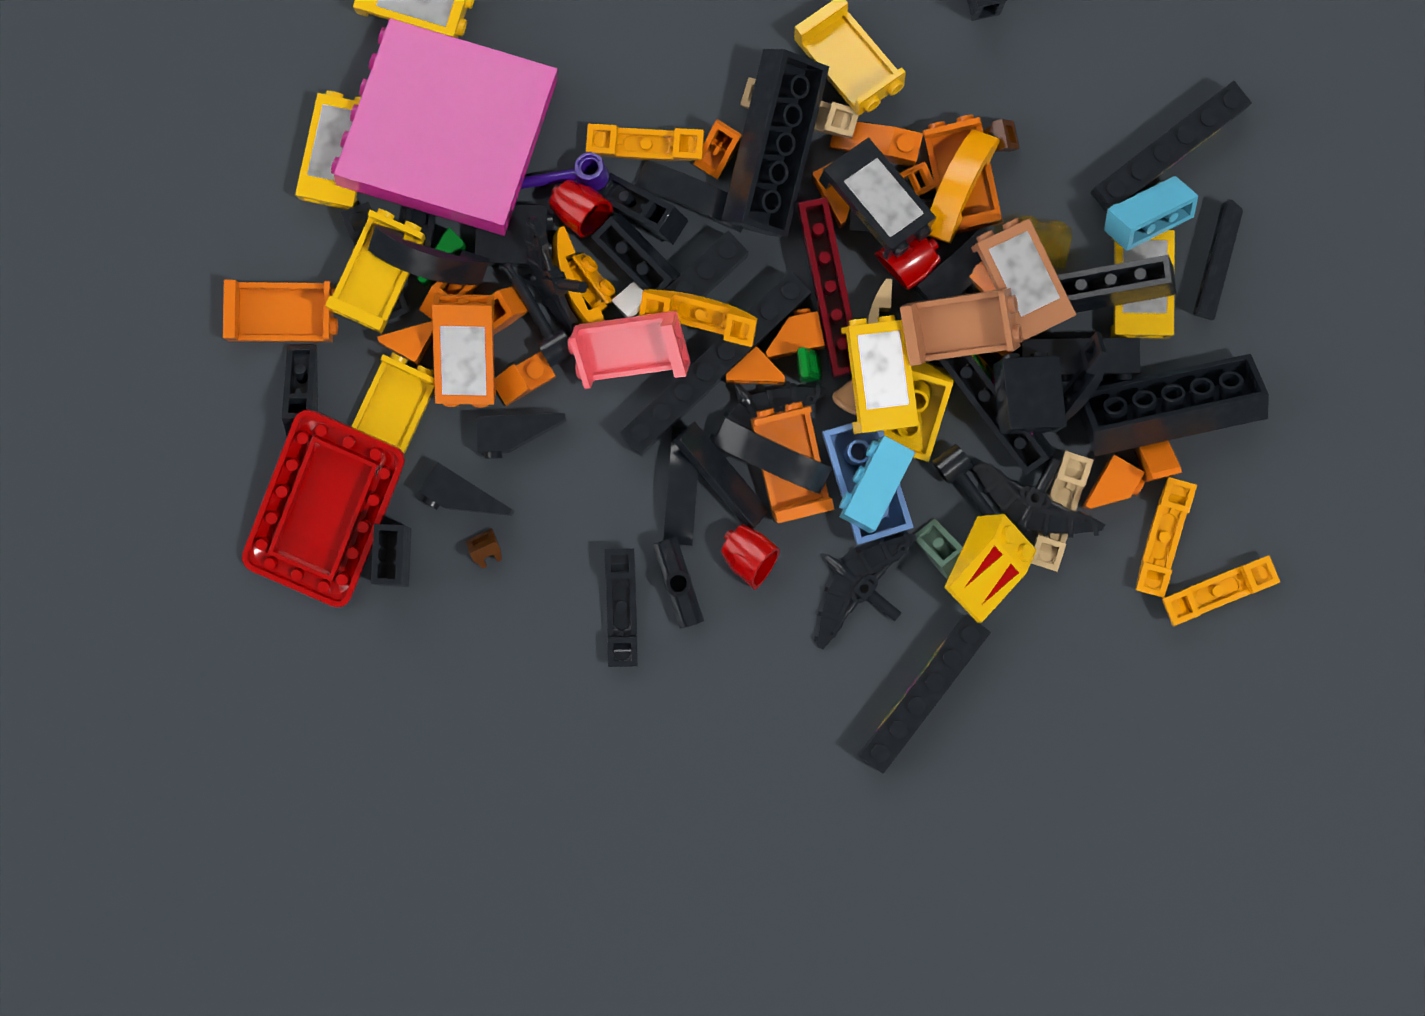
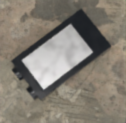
M867 138L824 168L819 182L826 190L833 186L884 247L885 251L882 256L886 260L893 255L897 258L910 248L909 244L916 239L920 242L933 231L931 226L936 216L870 138Z

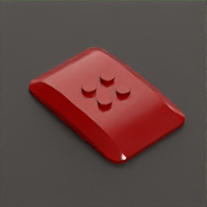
M308 409L298 413L293 420L243 550L242 561L245 567L256 574L330 606L343 607L353 596L372 550L374 524H382L403 470L405 457L402 450L393 444L317 411Z

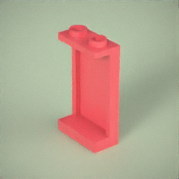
M677 311L575 325L571 337L568 338L569 352L574 354L576 360V376L579 380H582L584 389H590L595 380L673 370L675 378L686 377L691 363Z

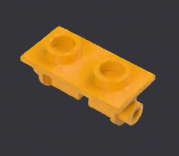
M585 253L574 255L572 257L573 260L568 262L575 280L584 281L588 285L587 291L581 294L592 309L599 306L602 312L608 307L607 304L612 303V300L616 297L615 288L610 281L604 279L598 272V265L592 257Z

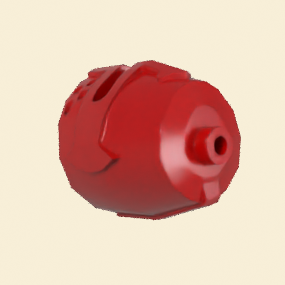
M571 179L566 180L560 186L556 185L551 192L552 195L549 199L550 208L565 226L580 237H586L597 231L613 214V207L610 201L592 187ZM597 206L595 211L587 218L586 216Z
M925 238L920 242L917 239L909 244L910 248L898 258L893 255L886 260L882 256L885 251L884 247L874 255L885 269L905 289L909 290L924 280L940 262V256L936 252L939 246L933 238L930 240Z
M742 524L735 531L730 529L725 534L724 539L726 542L721 549V554L731 570L736 575H740L743 581L756 590L774 567L780 554V549L763 534Z

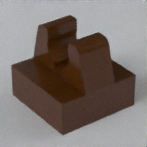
M1000 119L993 121L991 126L984 129L985 134H994L995 137L1000 139L995 152H1012L1020 149L1014 121Z
M493 529L466 540L474 563L476 562L481 568L487 567L485 558L490 555H494L497 562L502 560L501 548Z

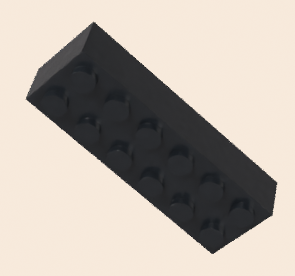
M763 49L721 221L767 236L788 237L830 66L786 49Z
M1246 354L1099 386L1079 412L1094 455L1099 456L1268 419L1269 393L1252 355Z

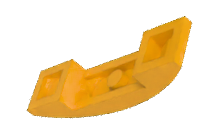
M588 124L586 153L592 152L599 156L638 160H702L704 130L682 128L656 130L618 128L617 125Z
M974 129L967 135L952 159L934 198L930 210L936 216V219L931 226L933 231L928 236L951 244L963 219L961 213L984 165H989L1000 142L999 138Z
M562 226L553 235L552 262L553 265H556L565 273L566 279L575 280L567 261L576 252L565 226ZM568 291L565 295L569 307L578 319L579 324L605 321L599 306L588 310L581 293Z
M644 289L642 292L639 316L677 311L680 324L722 334L725 341L748 347L753 346L758 318L737 307L714 299L683 292Z
M1171 477L1167 478L1148 534L1135 590L1165 598L1172 574V563L1186 515L1190 512L1197 488L1196 484Z
M1270 555L1171 594L1163 598L1162 601L1172 626H1176L1210 610L1278 584L1280 579Z

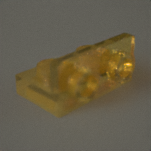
M1021 216L1019 218L1020 222L1030 218L1052 266L1065 269L1072 240L1071 227H1068L1062 221L1051 220L1050 223L1039 222L1037 218L1032 216Z

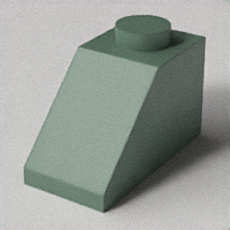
M934 518L914 534L918 537L915 541L940 573L948 580L963 547Z

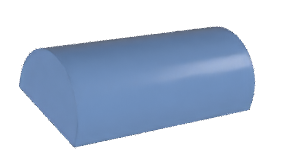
M850 423L822 432L842 498L846 492H852L856 484L852 479L860 465L865 467L869 459L865 455L869 445L873 440L878 441L879 438L884 436V431L854 434L853 425ZM900 484L876 531L869 533L850 523L856 545L914 528Z

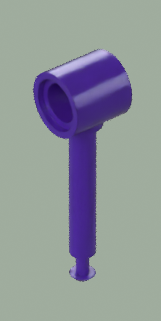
M588 152L582 154L576 160L575 169L526 176L521 189L562 183L571 179L573 181L578 180L579 183L581 182L583 185L590 186L597 191L608 183L609 172L598 154ZM598 168L595 174L586 175L590 169Z

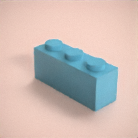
M1173 176L1143 192L1136 193L1133 197L1119 204L1111 206L1107 210L1104 231L1128 251L1193 218L1198 195L1179 178Z
M885 435L879 438L878 441L873 440L865 454L869 457L865 467L860 465L852 479L856 483L852 492H846L840 502L839 508L843 510L839 517L869 533L876 531L915 451Z

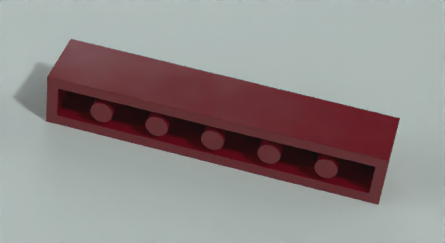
M828 198L798 203L797 210L832 378L850 376L851 367L847 336L842 334L841 328L850 326L849 321L853 320Z

